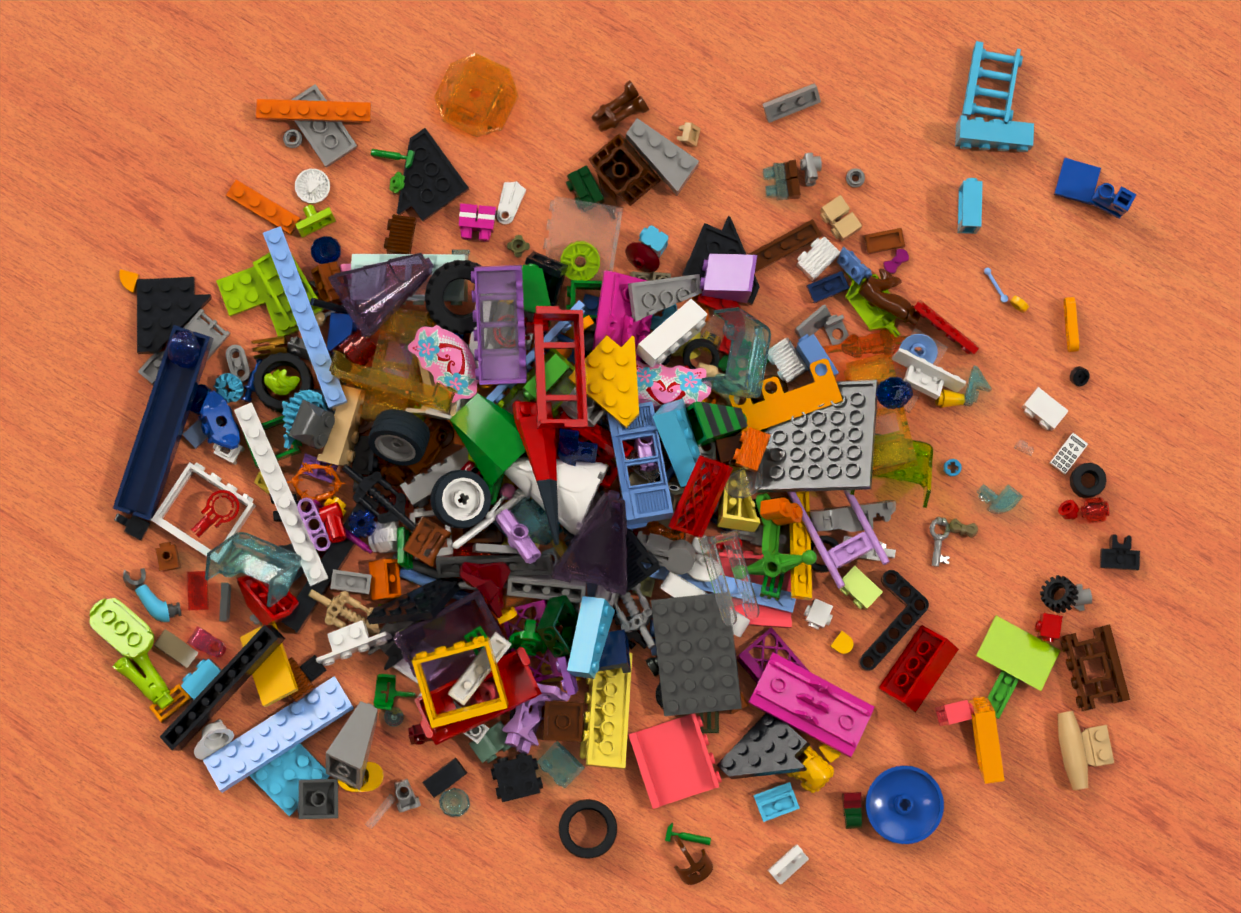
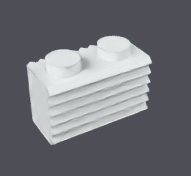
M823 237L821 240L817 238L810 245L812 249L808 253L804 251L797 258L799 262L796 266L812 282L840 254V251L826 237Z
M784 338L767 350L769 354L767 358L772 365L775 364L779 369L777 373L782 381L791 382L809 370L789 338Z

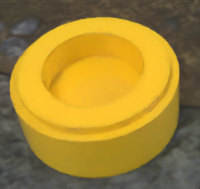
M1016 295L1010 300V304L1022 313H1025L1029 308V305Z

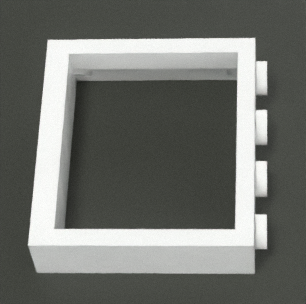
M189 462L151 521L218 563L256 505L252 503L253 498L245 493L241 496L236 492L238 489L230 483L227 485L221 483L222 478L216 474L211 473L209 475L204 472L206 468L197 462L193 465ZM193 473L201 476L221 490L232 492L239 502L247 506L216 553L163 519Z

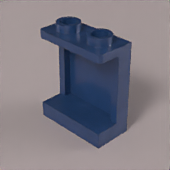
M625 629L608 632L599 662V671L621 668L623 673L631 672L629 640Z

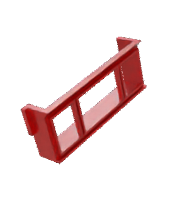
M536 306L533 316L537 429L588 428L583 310H560L559 306ZM543 321H573L574 342H544ZM544 349H574L576 395H546ZM546 401H576L577 419H547Z

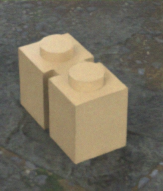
M839 195L821 208L820 216L826 224L829 223L832 226L831 232L833 236L843 242L858 232L862 225L853 212L835 222L849 213L848 210H850L843 197Z

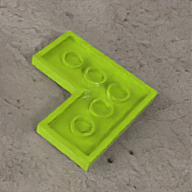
M255 266L216 280L230 317L266 304L278 337L288 336L299 331L298 325L292 329L290 328Z

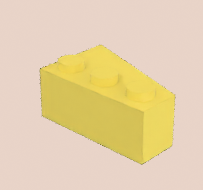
M730 466L733 467V470L719 499L717 527L755 532L760 524V519L755 511V503L752 501L751 489L745 469Z

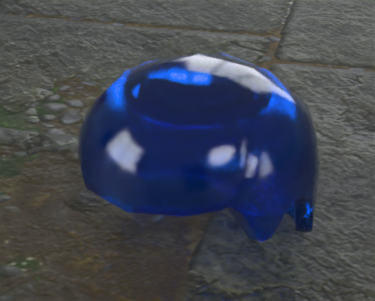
M331 236L317 238L311 246V256L319 264L338 261L342 253L340 243Z
M198 385L190 409L194 414L201 415L200 411L207 393L212 391L207 385Z

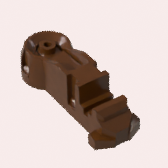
M426 418L424 422L430 430V438L422 459L416 464L407 466L389 462L386 465L381 464L378 470L382 477L391 485L398 486L405 483L406 474L410 475L413 472L415 475H418L423 468L426 469L434 461L439 451L450 445L453 440V427L447 420Z

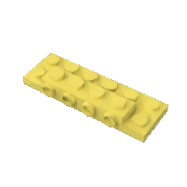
M630 653V666H631V670H632V654H633V653ZM621 668L598 671L595 679H586V684L589 685V692L585 693L584 702L588 704V710L584 712L583 722L587 723L586 731L584 730L582 734V742H585V747H587L586 765L625 769L631 672L623 673Z

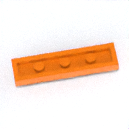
M238 180L234 181L226 194L228 198L274 226H281L282 230L289 235H292L296 228L295 224L301 220L298 216Z

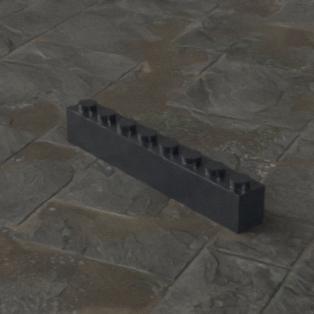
M264 624L160 736L172 751H181L285 640L282 634L273 625Z

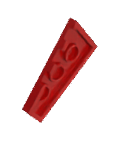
M918 301L913 307L924 319L928 318L931 321V325L940 331L942 329L946 332L945 336L952 342H959L962 345L960 348L967 354H975L980 348L923 301Z

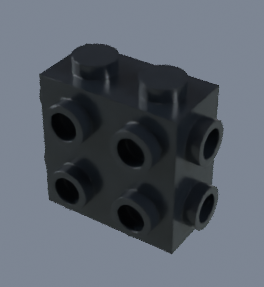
M521 753L516 755V759L508 760V757L497 759V763L493 764L494 768L491 769L493 780L498 782L499 787L495 789L497 798L502 799V802L541 793L540 789L543 788L541 777L537 778L535 771L539 767L537 759H532V755Z

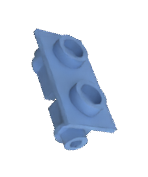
M842 247L837 263L860 285L862 279L872 276L871 269L861 264V261L854 255L853 251Z

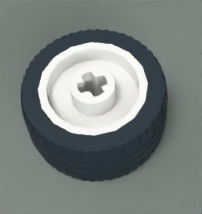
M454 470L444 474L436 481L431 491L430 501L434 514L443 524L452 528H469L481 522L487 515L491 504V494L486 482L476 473L468 470ZM460 496L463 498L462 502H458Z

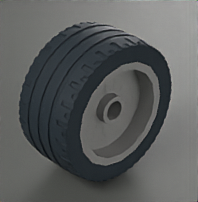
M388 409L380 412L374 420L369 433L368 444L377 456L389 463L402 466L413 465L422 459L426 451L430 430L427 424L416 415L403 410Z

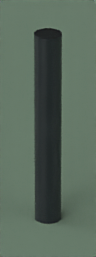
M312 298L310 301L312 306L342 314L354 315V317L360 318L363 312Z

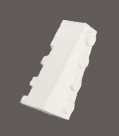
M690 299L638 344L636 354L651 368L657 364H662L667 356L671 353L673 354L679 347L701 331L706 324L707 313Z

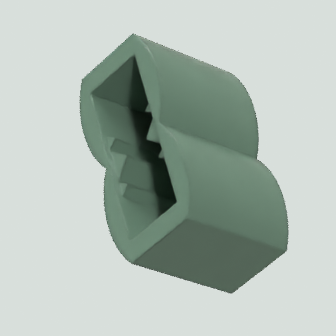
M501 721L488 730L479 744L474 741L469 743L482 763L486 761L489 764L497 758V752L500 750L505 752L511 748V746L505 744L507 734L502 731L504 724Z

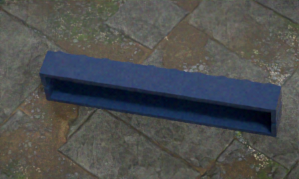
M173 325L113 509L133 514L149 521L157 512L214 338Z

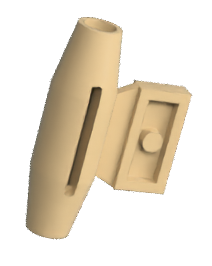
M1073 711L1058 714V738L1064 768L1072 789L1088 788V765L1096 767L1114 763L1107 725L1086 728L1081 732Z

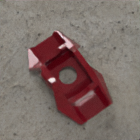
M463 562L460 567L459 576L468 586L478 589L487 598L488 607L497 618L503 616L501 611L504 607L502 588L511 572L510 568L504 562L488 564Z

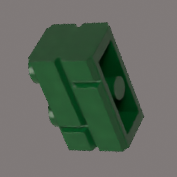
M584 166L567 175L568 181L565 183L570 192L574 191L576 195L574 201L578 209L582 208L586 212L604 203V197L588 166Z

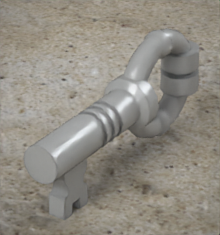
M936 517L929 527L930 533L935 540L931 566L939 567L940 562L949 564L947 559H950V557H943L940 552L942 541L948 537L950 529L946 518ZM936 524L945 526L946 529L943 535L935 533Z

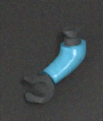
M145 568L140 569L141 579L136 581L131 580L130 573L124 570V583L129 589L135 590L142 604L154 619L160 622H170V618L175 617V615L182 616L179 602L173 605L167 604L166 601H161L145 584Z

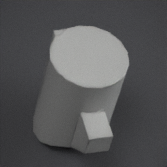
M1076 584L1079 594H1076L1078 600H1074L1076 605L1071 604V606L1079 611H1084L1085 604H1092V593L1090 588L1083 589L1082 584Z

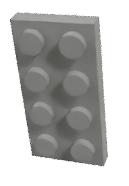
M316 84L292 99L327 101ZM295 121L326 168L357 148L356 143L341 122Z

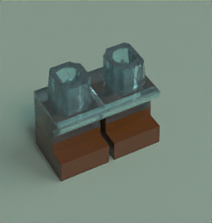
M790 160L785 163H773L772 167L763 169L764 180L774 179L775 184L765 186L766 197H776L777 200L800 198L801 193L796 160Z

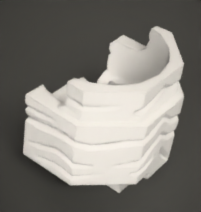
M377 521V523L370 525L368 541L373 552H397L399 521L380 524Z

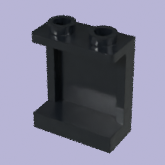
M533 251L526 258L525 264H535L543 269L550 305L556 306L568 265Z

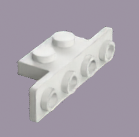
M902 348L892 356L893 361L907 367L903 383L934 399L940 397L943 386L954 392H959L966 385V381L959 376L953 375L943 368L937 367Z
M365 621L356 622L328 633L332 652L316 658V662L324 666L332 665L335 663V660L350 658L355 652H366L371 646L384 645L387 643V640L392 639V635L388 632H383L369 637Z

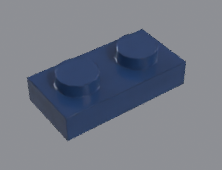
M842 271L806 286L814 304L849 290Z

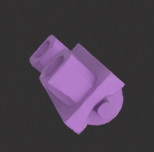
M305 453L302 463L326 466L327 462L319 461L317 457ZM333 464L331 467H333V470H335V472L338 468V465ZM312 469L313 473L311 471L310 473L304 472L306 475L331 484L334 478L330 474L325 476L327 472L324 469Z

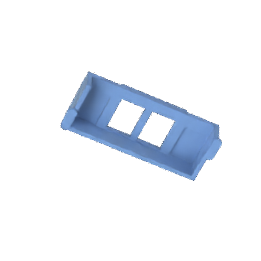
M653 402L639 404V416L627 429L606 412L626 514L625 523L627 529L646 527L647 522L671 519L674 513L658 429L653 419L655 414ZM653 436L656 456L625 459L622 441ZM654 462L658 463L660 482L630 486L627 467Z

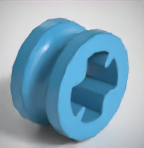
M956 459L946 461L943 467L944 472L948 476H956L962 469L961 463ZM950 462H953L954 466L958 467L957 470H954L955 473H951V470L947 468L948 465H951Z

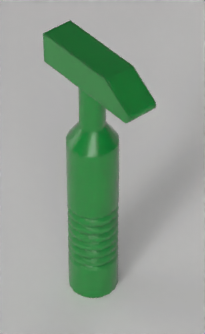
M371 150V156L393 160L406 159L405 167L407 169L412 165L415 154L412 150H409L408 156L391 151Z
M673 823L667 828L665 841L670 842L671 836L678 835L681 840L710 845L711 838L685 832H672Z

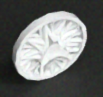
M307 169L298 175L295 181V191L302 201L316 204L328 196L330 181L323 171Z

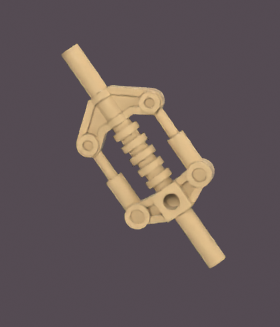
M313 589L309 592V597L327 606L326 624H333L340 629L346 627V623L336 618L339 613L341 617L344 616L345 619L348 618V621H353V623L365 621L369 636L377 635L381 631L379 624H369L365 617H361V615L356 614L354 611L351 612L352 610L347 609L345 606L343 607L345 603H348L355 608H360L367 612V617L374 609H368L361 605V602L350 597L347 591H342L340 595L333 597L332 600Z

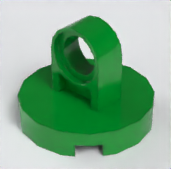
M526 619L524 631L513 633L509 637V642H511L510 649L514 648L517 650L519 647H523L528 656H535L536 652L539 651L542 654L546 652L547 645L541 636L535 632L536 620Z

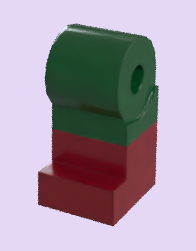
M861 792L842 793L845 828H862Z

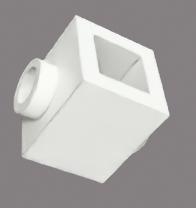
M815 598L812 605H808L804 612V616H807L805 621L809 622L808 626L819 630V627L824 628L825 625L829 626L833 617L830 614L833 606Z

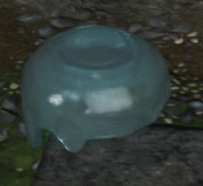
M452 788L441 794L439 804L445 815L457 818L468 812L470 799L464 790Z

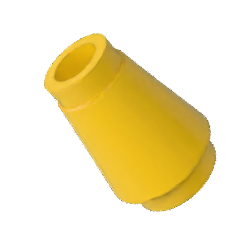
M942 389L940 397L935 399V404L941 408L964 405L965 396L964 394Z

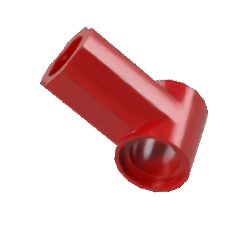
M335 502L319 508V514L326 526L330 542L339 543L344 541L347 535L342 522L343 513L339 503Z

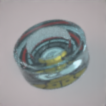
M393 707L392 710H386L384 720L389 726L396 727L403 722L404 714L399 708Z

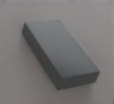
M221 582L219 621L229 623L231 584Z

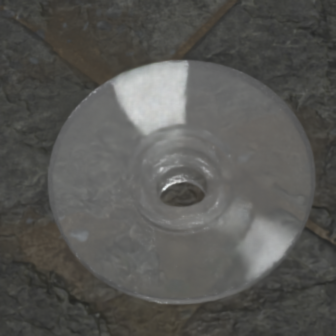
M745 468L739 469L729 476L725 489L734 498L752 496L763 484L762 474L759 471L756 473Z

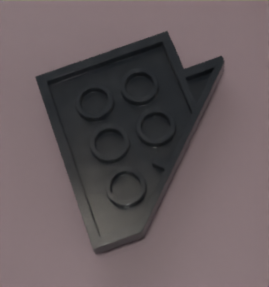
M426 128L412 136L409 140L407 156L409 150L414 151L415 154L412 165L408 169L404 168L405 185L400 190L397 207L398 215L403 214L412 207L422 222L469 190V187Z
M730 216L727 217L722 230L704 223L682 276L699 274L700 281L701 277L705 278V271H702L704 259L707 260L709 254L746 255ZM755 274L752 292L747 302L749 305L753 304L760 288Z
M450 577L439 578L381 606L375 607L367 617L369 624L434 619L458 592L460 586L458 582H452Z

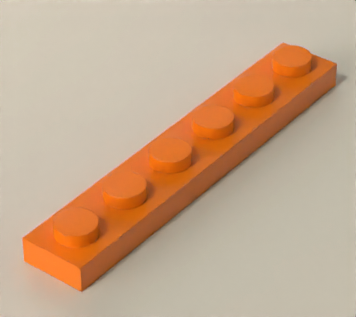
M257 99L256 119L371 123V102Z

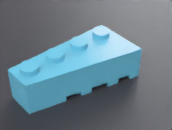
M961 115L956 123L955 146H960V149L967 150L971 149V147H979V150L998 148V151L1017 149V152H1028L1033 147L1034 123L1008 121L1007 124H1004V121L1000 119L985 122L982 117L967 120V116Z
M682 398L663 404L653 415V419L681 487L687 485L700 451Z
M582 597L567 671L572 676L595 679V675L599 671V662L615 612L604 598Z

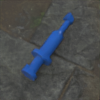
M262 359L256 360V366L251 372L248 384L244 385L246 393L242 400L250 403L252 400L250 398L252 391L255 392L253 386L254 373Z

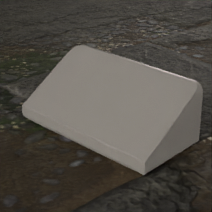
M822 305L796 327L795 333L799 338L806 334L810 337L824 326L825 322H827L826 319L831 317L827 306Z

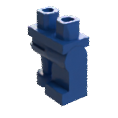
M1104 183L1097 187L1089 203L1120 219L1129 210L1137 194L1122 186L1117 194H1115L1114 187L1109 183Z

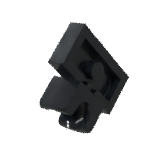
M1113 534L1110 536L1109 549H1100V568L1139 570L1140 551L1130 550L1132 542L1130 535L1124 538L1123 544L1118 543L1117 535Z

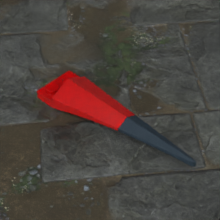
M515 401L512 404L514 422L529 458L546 511L553 541L557 546L559 544L555 428L537 429L536 402ZM546 402L547 419H554L551 402Z

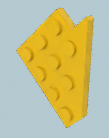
M606 336L585 358L586 395L627 429L639 416L635 337L631 336L620 347L610 337ZM574 370L568 377V380L576 386Z

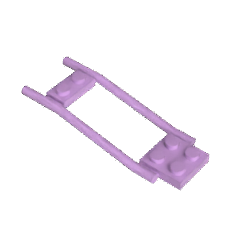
M843 490L865 532L848 539L829 551L826 550L796 492H787L792 503H797L802 508V522L838 589L843 588L845 584L837 568L875 549L883 565L890 562L852 490Z

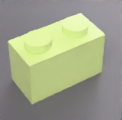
M853 566L842 578L845 586L839 589L845 596L849 594L854 599L852 602L859 609L864 608L865 610L883 593L856 566Z

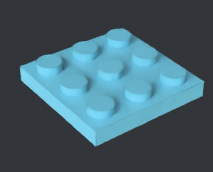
M301 743L250 775L288 816H291L298 807L299 780L328 779L330 777L326 774V769Z

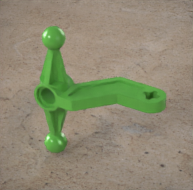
M767 493L759 494L756 497L759 514L761 501L771 499ZM760 515L763 522L762 554L764 557L747 567L743 564L735 566L733 574L737 579H744L748 574L776 577L780 573H785L801 563L806 565L814 564L817 560V555L812 550H806L802 555L779 553L780 526L773 523L772 520H765Z

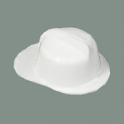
M220 719L206 725L202 730V739L194 748L196 758L204 760L229 744L234 738L233 731L227 729Z

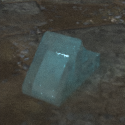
M978 366L971 368L965 393L964 405L971 406L973 402H977L979 391H976V389L988 392L992 390Z

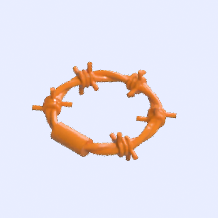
M302 463L303 467L291 481H287V483H291L294 486L296 493L301 499L308 497L317 500L319 503L326 501L328 498L332 499L335 492H338V489L341 488V484H346L339 480L337 473L331 467L333 464L328 465V463H326V466ZM312 469H324L327 472L325 476L330 474V476L333 475L335 477L334 485L330 484V486L334 487V490L317 495L316 497H310L307 493L308 490L302 492L298 488L299 481H303V479L298 477L304 472L310 473L311 471L313 473Z

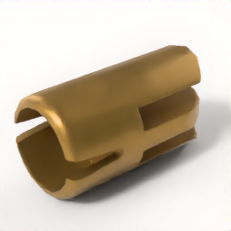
M285 336L251 340L252 344L266 342L270 344L269 346L252 348L253 352L271 351V353L254 355V359L267 358L269 355L279 352L288 353L287 347H277L287 344Z

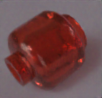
M1102 497L1086 499L1084 506H1081L1082 518L1086 517L1088 523L1106 521L1107 516H1110L1108 501H1105Z

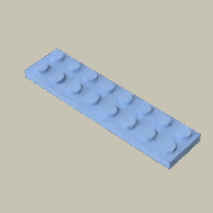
M334 676L316 687V689L300 701H294L211 754L203 762L218 789L223 793L350 712L354 707Z

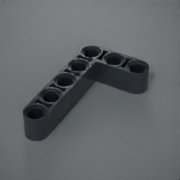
M895 570L885 572L881 577V582L906 607L861 655L858 664L863 671L873 670L929 608L928 600ZM887 574L894 575L896 579L894 584L886 582ZM902 587L909 589L910 595L908 597H903L900 594ZM916 600H921L924 603L923 610L920 611L915 608ZM904 614L911 617L909 625L904 624L901 620ZM892 628L898 631L896 639H892L889 636V630ZM877 643L885 645L884 653L877 652ZM865 657H870L873 661L872 666L869 668L863 665Z

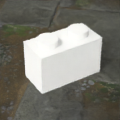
M1039 387L1022 406L1024 413L1028 417L1036 418L1042 428L1045 430L1050 429L1051 431L1056 428L1068 412L1065 407Z

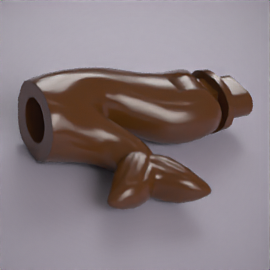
M879 269L881 280L869 276L864 281L858 291L864 299L874 306L891 313L898 319L904 320L905 323L910 322L914 326L917 324L921 315L915 311L914 306H911L908 300L900 295L882 292L901 284L900 278L892 276L884 269Z

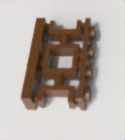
M1110 624L1093 628L1095 637L1093 639L1078 642L1076 633L1062 636L1061 647L1063 652L1066 651L1067 653L1066 665L1068 670L1072 672L1071 684L1073 689L1077 691L1076 703L1082 711L1095 709L1094 698L1106 695L1111 696L1112 704L1130 700ZM1101 636L1107 658L1105 652L1094 654L1092 643L1101 641ZM1071 640L1073 647L1082 645L1085 647L1087 656L1077 659L1078 666ZM1100 657L1105 676L1088 680L1083 661ZM1113 677L1116 692L1115 689L1104 692L1102 680ZM1082 681L1084 685L1094 683L1097 694L1087 696L1089 704H1087Z

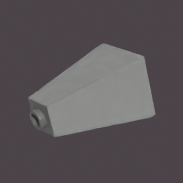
M360 701L326 751V774L359 790L362 787L377 723L378 709L372 704Z

